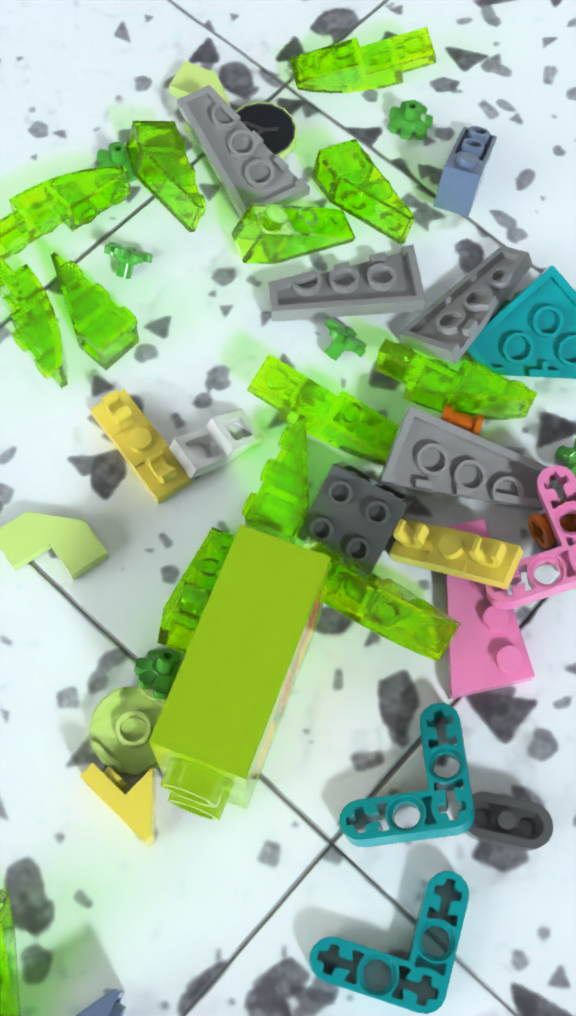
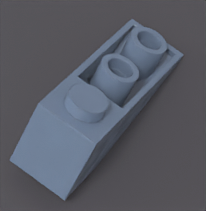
M463 126L444 165L433 207L469 217L497 136L491 135L483 127L471 126L467 128Z

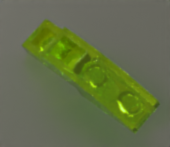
M427 27L361 47L356 37L289 58L297 90L317 93H352L404 83L402 73L436 63V55Z
M121 165L103 166L71 172L46 180L10 198L9 202L12 213L0 220L1 261H4L13 254L20 253L27 245L41 236L53 232L63 222L73 232L82 225L91 223L96 216L108 208L123 202L131 194L128 170Z
M0 256V292L4 296L2 298L3 303L11 313L10 317L15 328L11 335L24 353L30 350L35 356L33 361L41 375L46 380L52 377L62 389L68 385L67 356L50 299L28 264L13 271Z
M386 338L378 351L375 371L405 384L406 388L403 399L443 413L445 405L448 403L452 405L454 410L475 417L478 414L485 415L484 420L526 418L537 395V392L528 389L522 382L506 379L493 373L485 365L474 364L465 359L459 370L455 371L443 361L431 360L414 352L406 344L394 343Z
M270 354L247 389L249 393L279 410L278 418L296 429L334 448L377 464H385L399 429L398 424L343 390L337 396Z
M316 536L307 537L302 547L331 557L323 603L398 645L435 661L442 659L461 623L392 579H381Z

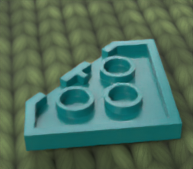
M553 265L549 266L490 319L466 352L486 375L576 379V291Z

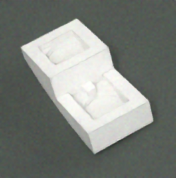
M242 408L212 417L206 428L174 438L169 449L190 479L241 456L260 444L263 437Z

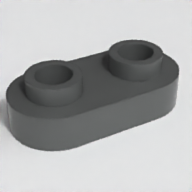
M489 792L472 794L474 809L486 812L489 821L486 826H481L474 821L472 827L465 832L470 838L524 851L536 850L550 840L553 833V821L549 812L542 805ZM521 819L531 822L533 825L532 835L528 836L520 831L519 823Z

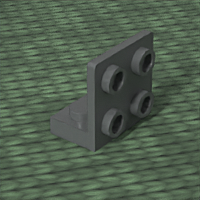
M344 461L335 463L331 467L297 536L307 544L361 574L369 576L400 518L408 513L414 499L389 485L378 484L376 478Z

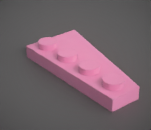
M484 519L447 526V528L490 538ZM444 574V583L446 584L445 616L448 630L447 663L449 664L450 683L448 684L449 700L532 681L535 674L514 609L502 610L493 606L487 598L485 584ZM499 588L496 590L502 591L505 597L509 596L506 589Z

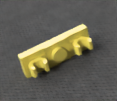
M115 389L102 397L101 403L90 409L94 419L158 504L192 483V479H190L170 451L167 443L125 389L119 392Z
M409 519L399 520L393 532L396 540L389 552L393 561L506 590L523 555L520 545Z

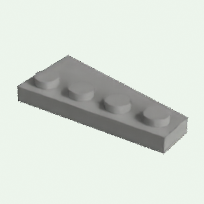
M210 85L177 99L179 111L244 225L310 193V186L302 178L298 179L289 170V165L279 155L275 156L264 145V140L240 120V115Z
M414 244L401 247V252L398 254L386 256L382 252L370 255L369 261L352 266L349 262L336 264L333 270L319 274L313 270L268 282L272 322L424 311L426 302Z
M505 246L499 247L398 333L402 345L456 364L533 265L529 252Z
M409 406L404 413L377 483L540 511L543 510L537 493V480L542 470L548 466L413 406ZM555 480L549 482V489L553 488Z

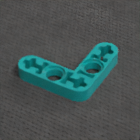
M446 703L429 705L420 716V731L428 790L358 799L348 803L340 814L339 823L342 832L351 844L357 847H373L456 836L465 833L472 827L475 821V809L462 726L457 711L451 705ZM444 718L446 724H448L445 727L448 744H439L438 734L435 729L436 719ZM445 757H451L460 764L458 772L448 778L438 776L434 772L436 763ZM454 790L459 809H466L458 812L457 820H449L447 813H441L448 811V800L445 791ZM406 806L416 808L420 812L417 824L410 828L397 826L394 822L397 811ZM385 810V818L389 826V830L383 831L380 823L382 817L379 813ZM366 814L368 821L371 822L366 824L365 832L358 833L352 824L358 822V815Z
M452 871L437 873L428 880L424 889L407 960L338 937L329 936L320 939L313 946L309 955L311 971L316 978L325 983L415 1013L429 1014L437 1011L443 1005L446 998L469 901V889L466 881L459 874ZM446 881L452 883V891L458 894V900L449 902L445 911V916L454 917L453 926L443 919L427 918L429 909L434 913L439 912L441 896L435 894L434 891L435 887H442ZM429 927H438L447 936L448 946L442 955L432 956L423 948L422 936ZM330 945H334L338 948L337 956L350 962L353 961V951L361 953L362 957L355 967V984L345 981L350 972L349 970L337 967L332 970L331 975L324 973V963L317 960L319 951L327 952ZM372 960L382 961L390 971V980L387 986L381 990L371 989L363 978V970ZM399 966L408 970L403 977L405 980L421 982L423 975L429 978V987L435 989L434 999L426 998L423 1006L417 1003V994L406 989H400L401 999L392 997V993L399 983Z

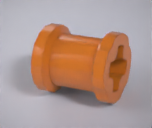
M446 403L441 419L479 435L485 415L478 414L475 417L454 410L451 404Z
M565 499L560 500L559 505L564 503ZM533 513L527 518L528 527L535 542L543 549L551 547L556 538L546 514ZM567 514L562 517L560 525L564 530L576 532V514Z

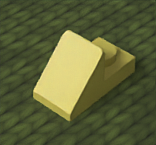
M92 763L80 775V778L149 847L155 841L156 774L154 769L151 768L124 794L122 791L128 785L110 766L102 772Z

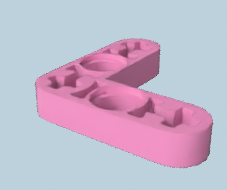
M549 466L542 470L537 480L538 497L559 547L520 560L510 585L517 584L512 587V595L505 597L502 591H496L499 589L498 587L485 584L489 602L498 609H514L576 588V532L566 531L560 525V520L563 516L576 514V477L565 466ZM551 480H556L559 485L564 484L563 497L565 502L559 505V498L554 488L549 489V482ZM546 564L554 566L559 571V578L551 584L540 583L534 577V572L539 566ZM522 572H527V581L531 590L526 591L525 583H520L522 582Z

